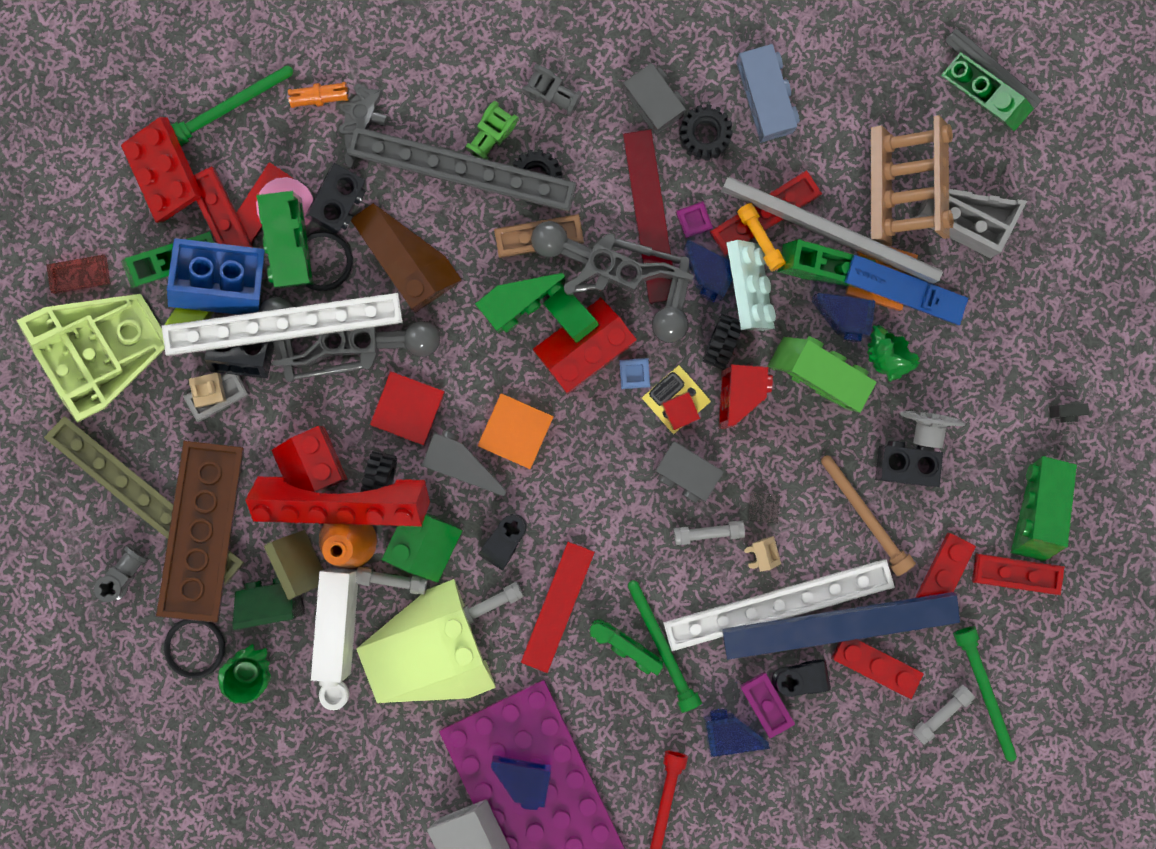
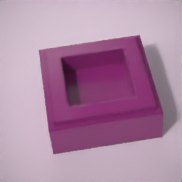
M703 201L676 211L685 239L713 229Z

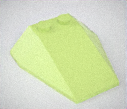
M141 294L44 307L17 320L35 357L76 422L105 409L165 350L162 328Z
M455 579L427 589L425 595L421 594L356 648L377 703L466 699L496 688L487 662L482 659L463 610L465 605Z

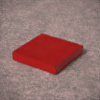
M390 371L370 425L425 446L445 391Z

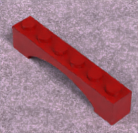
M258 476L245 499L253 522L422 526L430 505L425 480L396 479L394 484L365 492L327 494L306 491L287 484L285 477Z

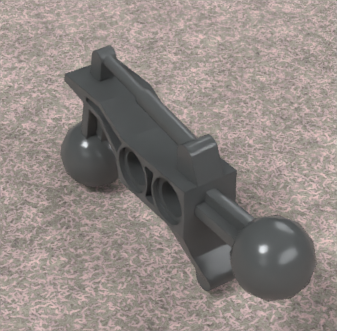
M553 221L542 222L532 231L531 244L539 255L550 258L562 254L586 265L577 278L564 285V292L569 296L577 292H588V290L594 289L602 292L605 290L608 282L634 293L642 282L659 277L670 279L671 285L666 306L655 313L652 319V330L654 335L665 343L678 342L686 335L689 322L682 310L688 285L692 283L694 275L687 273L689 266L688 257L681 258L652 250L651 247L615 238L610 233L606 234L591 249L567 238V232L563 226ZM614 246L643 255H652L680 263L679 269L664 262L639 263L612 251V248ZM604 256L610 260L611 264L608 268L601 270L594 265V261L596 258ZM632 268L637 273L636 279L630 282L625 281L621 277L622 270ZM598 277L595 284H587L588 281Z
M271 297L261 304L259 312L292 308L293 306L287 299ZM427 321L414 322L408 326L406 331L379 332V326L320 334L318 341L304 354L294 356L291 339L274 341L278 360L272 361V364L275 367L283 368L285 379L288 382L361 369L371 370L379 355V349L406 348L414 356L426 357L433 354L439 347L440 334L435 325ZM362 334H369L371 337V342L366 348H359L357 343L359 336ZM333 335H340L342 339L341 345L337 349L329 347V339ZM360 355L361 361L324 367V369L299 374L294 372V367H312L330 356Z

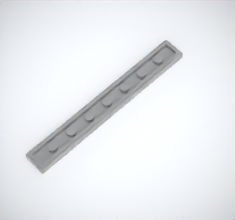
M727 177L721 192L746 203H752L755 207L928 283L939 282L943 274L942 270L731 177Z

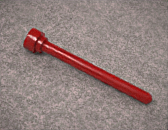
M670 750L665 751L663 764L667 774L650 849H662L678 774H682V770L686 769L688 756L683 753Z

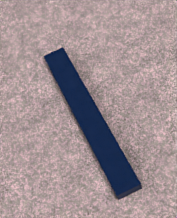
M955 592L724 628L722 633L726 658L730 660L960 623L957 595Z

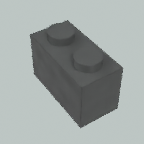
M650 63L623 83L622 91L655 136H657L684 117L686 110L684 106L686 103L678 91L673 92L668 86L669 80L661 68L656 69Z
M675 441L671 442L654 470L659 474L657 480L670 488L674 484L684 489L682 495L695 503L699 499L707 501L724 473L721 469Z

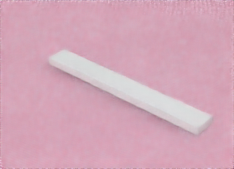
M393 293L163 325L162 333L165 354L171 356L403 323L399 294Z
M886 559L666 621L663 624L671 651L721 638L723 637L722 629L787 619L892 589L895 586Z

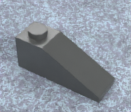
M444 430L441 435L433 434L422 464L423 467L501 496H506L507 489L465 444L458 442V435Z

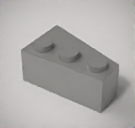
M949 189V210L952 211L954 219L953 228H950V238L988 258H992L1002 252L1027 201L1019 199L1009 200L1000 198V196H983L972 194V192ZM934 199L923 200L914 218L933 216Z

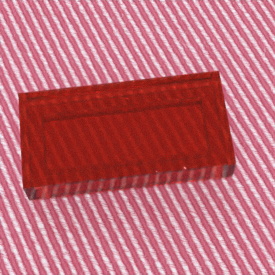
M105 255L46 264L50 291L53 294L111 284Z

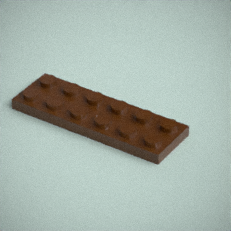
M183 441L156 613L157 617L219 623L244 453L243 447Z

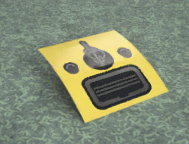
M679 365L642 397L644 402L673 435L680 428L672 430L661 403L689 392L699 413L711 402Z

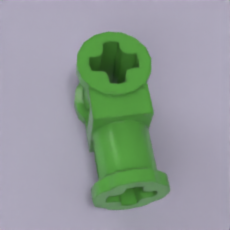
M493 101L477 125L479 133L471 144L467 143L465 149L475 157L488 160L487 155L495 143L499 146L501 145L503 140L510 135L517 125L519 117L516 115L511 116L499 107L498 102Z

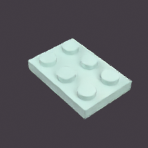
M742 240L727 242L741 330L764 331L774 329L773 321L776 319L773 305L770 304L769 293L771 291V284L765 273L764 264L766 262L763 259L765 254L758 243Z

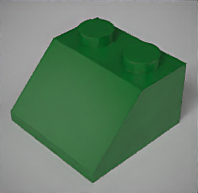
M426 513L422 526H397L382 560L408 573L438 583L463 530Z

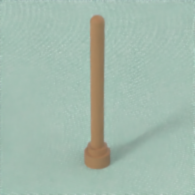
M828 455L823 456L821 463L890 556V568L895 575L900 576L914 567L916 562L909 553L905 554L903 550L900 551L832 457Z

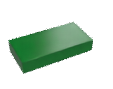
M564 288L543 303L545 308L576 343L599 326L596 319L574 295H567L564 292Z

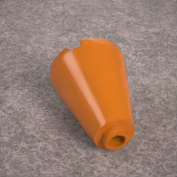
M324 524L319 534V547L322 555L327 562L341 569H355L366 564L373 556L378 541L373 525Z

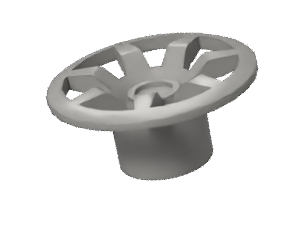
M918 411L900 412V416L917 422L913 443L926 447L943 448L946 427L965 426L966 424L960 419Z

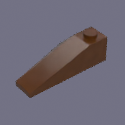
M374 203L352 217L351 222L415 313L462 281L446 256Z

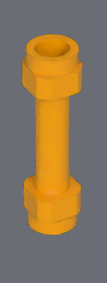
M748 203L742 206L737 213L743 224L749 226L765 254L763 259L770 271L781 268L786 264V261L780 250H775L758 220L760 216L754 205Z

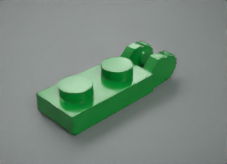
M598 618L592 622L589 633L593 639L595 638L600 644L608 642L612 645L611 650L623 658L629 656L636 661L635 666L648 675L652 672L658 676L663 668L662 658L610 623Z

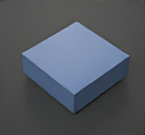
M648 358L619 360L621 389L650 388Z

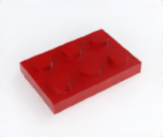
M168 117L157 118L121 144L155 222L168 220L203 196Z

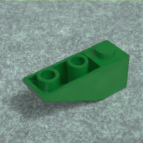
M962 52L956 56L941 75L1013 132L1016 131L1034 109L1025 97Z
M559 273L498 285L476 302L475 305L498 334L502 331L508 333L519 324L517 319L525 312L531 315L542 305L539 302L548 294L550 297H553L556 292L564 288L562 283L565 281V275Z

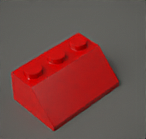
M599 298L586 308L596 319L599 326L576 343L564 328L561 327L532 349L567 395L633 346L637 341L621 318L602 298Z
M731 365L722 371L718 429H727L735 426L767 398V393L772 392L773 375L768 374V367Z

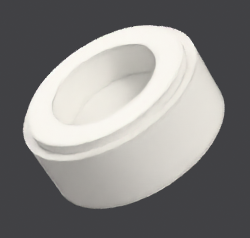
M337 682L335 687L322 686L319 691L320 703L329 710L342 708L349 699V689L344 682Z

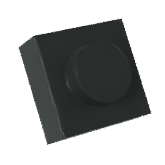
M1088 403L1049 406L1050 418L1060 417V423L1079 422L1078 416L1089 415Z

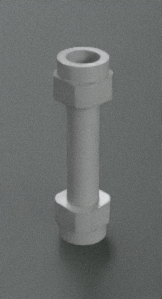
M743 520L730 521L728 525L689 529L686 526L673 528L675 545H687L693 540L729 537V539L745 538Z
M359 566L357 568V584L370 586L371 583L410 589L412 594L425 595L428 579L413 575L410 578L374 572L372 567Z
M517 581L505 586L503 592L471 608L468 606L464 607L463 610L469 625L475 622V618L507 602L512 604L523 598L524 595Z
M964 685L951 693L953 698L925 724L921 721L912 731L913 735L923 745L935 737L933 732L960 707L967 708L975 699V696Z

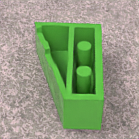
M808 336L807 339L782 338L767 367L774 371H784L792 376L791 380L798 384L800 382L815 390V393L847 410L859 413L862 411L876 384L875 380L868 377L869 372L858 365L850 366L845 363L847 359L845 356L835 351H830L829 353L822 348L824 344L813 337Z

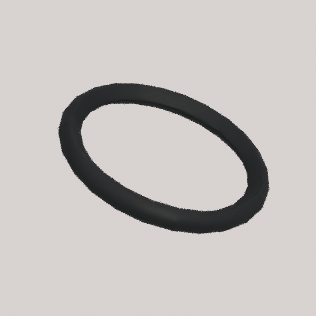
M317 231L308 234L307 240L310 241L317 237L332 238L343 247L347 257L345 271L337 281L328 285H305L312 290L328 291L340 286L348 278L353 265L352 253L346 241L337 234L328 231Z
M183 619L169 630L164 642V655L168 665L174 672L186 678L198 679L213 673L221 664L225 654L224 637L219 628L212 622ZM190 623H199L209 627L215 633L219 643V653L213 665L197 673L184 671L179 668L173 661L170 653V643L173 635L180 627Z

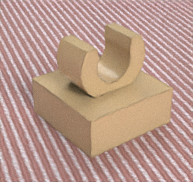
M216 372L189 379L196 408L226 402L220 373Z
M774 536L752 543L753 545L744 550L745 553L754 552L757 561L748 564L749 568L755 569L759 567L760 572L771 570L781 564Z

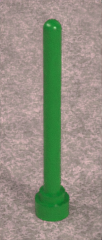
M288 65L280 68L187 123L184 121L178 123L176 121L171 124L180 146L182 147L190 142L189 138L193 137L192 133L291 77L293 75V68Z
M631 580L628 583V589L679 693L676 695L678 707L681 713L688 712L702 704L698 692H694L692 688L688 687L639 583Z
M969 626L953 633L957 646H961V649L966 651L1005 759L1013 762L1016 760L1017 754L977 649L979 645L978 640L980 639L975 626Z

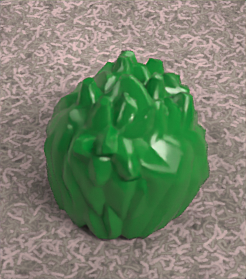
M879 324L872 326L874 331L869 335L871 342L867 344L870 347L867 354L869 355V362L874 363L872 365L876 371L886 375L888 381L892 382V380L900 379L902 375L918 367L920 358L917 354L909 351L907 347L909 341L905 340L904 336H895Z
M251 644L247 648L239 650L233 658H229L219 669L217 678L219 690L230 702L234 704L252 703L267 688L271 674L268 667L270 662L265 660L268 653L266 648L255 650L254 645Z

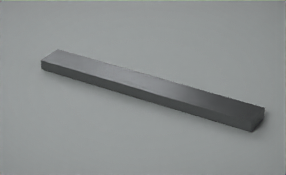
M356 126L354 127L347 153L351 157L569 213L577 183Z

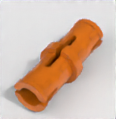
M346 82L322 86L320 83H315L313 87L288 89V95L291 96L288 97L291 108L314 104L317 107L324 106V103L349 101V96L346 93L348 92Z

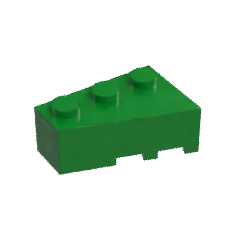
M293 191L256 195L259 218L264 232V251L268 254L270 265H267L269 282L279 289L313 285L302 198Z
M1045 456L1030 464L1026 473V480L1028 482L1010 553L1046 561L1068 547L1077 464Z

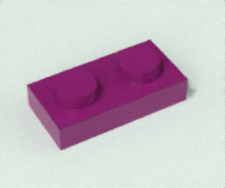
M765 672L740 685L742 692L770 739L795 725Z

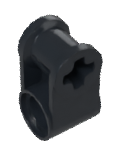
M510 514L504 517L494 533L490 535L478 556L503 571L526 532L527 523L525 519L518 514ZM515 520L518 522L517 528L520 532H514L511 535L507 532L509 527L506 525V522L511 524Z
M825 659L777 669L772 676L774 688L787 697L816 694L831 690ZM786 676L793 679V682H790L788 685L789 688L782 685V682L786 681Z

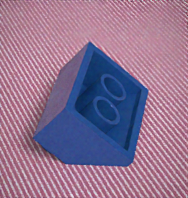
M174 238L167 284L168 307L238 315L259 312L264 249Z

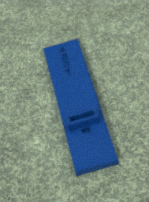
M853 255L844 282L956 325L961 324L968 298L858 255Z

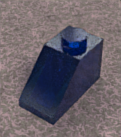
M688 240L683 250L685 256L689 258V269L691 275H694L695 287L701 290L699 294L710 301L715 302L716 298L722 300L733 281L730 261Z
M816 293L813 296L812 303L834 332L844 335V340L861 342L862 338L871 335L875 309L874 300L825 293Z
M727 709L710 711V716H704L708 751L711 757L770 749L769 742L763 735L735 714L727 713Z
M493 755L491 769L514 802L521 803V807L528 810H538V807L545 808L551 765Z

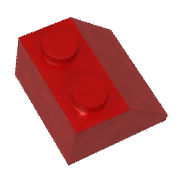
M316 426L291 437L271 450L287 484L296 488L318 493L348 480L326 428L323 426Z

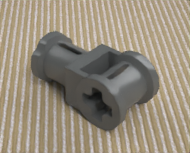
M535 64L533 67L534 73L527 86L522 87L521 92L528 98L549 107L554 103L567 110V114L572 116L583 93L581 91L574 92L563 86V79L557 77L549 69Z
M126 545L124 548L125 553L115 566H111L106 575L96 581L94 586L95 596L102 602H112L123 598L128 591V586L135 578L134 574L142 563H146L149 560L145 554L130 545ZM114 583L113 590L116 592L110 594V587L107 584Z

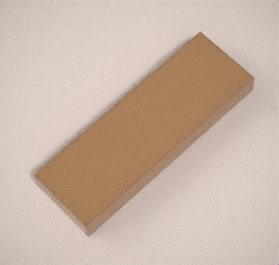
M579 214L494 229L499 258L535 252L531 244L532 231L537 225L546 221L559 223L567 232V238L584 244Z

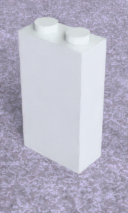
M328 568L319 572L311 681H319L320 686L335 687L337 682L341 683L351 674L358 592L356 569Z

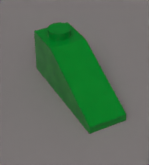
M210 232L185 239L214 243ZM173 243L124 258L121 261L131 289L169 277Z
M799 239L783 244L781 254L786 264L779 268L777 272L807 280L855 287L844 283L853 254Z

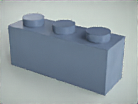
M773 44L739 53L736 63L760 143L793 134L799 123V114L795 106L792 107L790 103L791 88L788 80L783 79L780 70L783 69L780 53L775 52Z

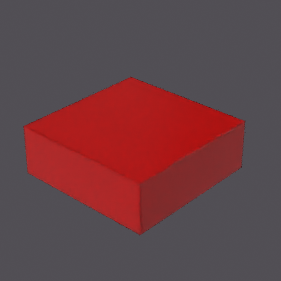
M689 392L661 403L672 430L700 419Z

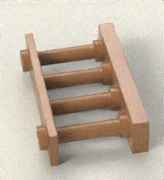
M940 115L934 116V130L894 137L882 125L871 127L872 240L886 246H892V236L896 232L935 227V232L943 239L950 238V228H953L954 219L952 211L949 210V142H952L953 133L951 125L947 124ZM934 142V158L893 164L892 152L895 151V148ZM934 170V187L895 193L892 190V180L895 179V176ZM934 199L933 216L896 221L892 218V208L895 207V204Z

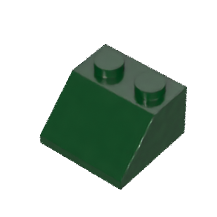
M278 577L272 578L273 584L262 586L261 580L244 583V589L235 591L233 630L293 620L305 614L302 594L288 600Z

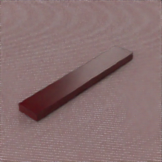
M652 130L624 133L623 142L639 244L671 255ZM641 254L642 263L664 262L673 266L670 260ZM659 277L645 281L649 304L667 302L671 285L670 279Z

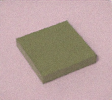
M305 529L264 545V549L288 600L318 587L319 572L323 568Z

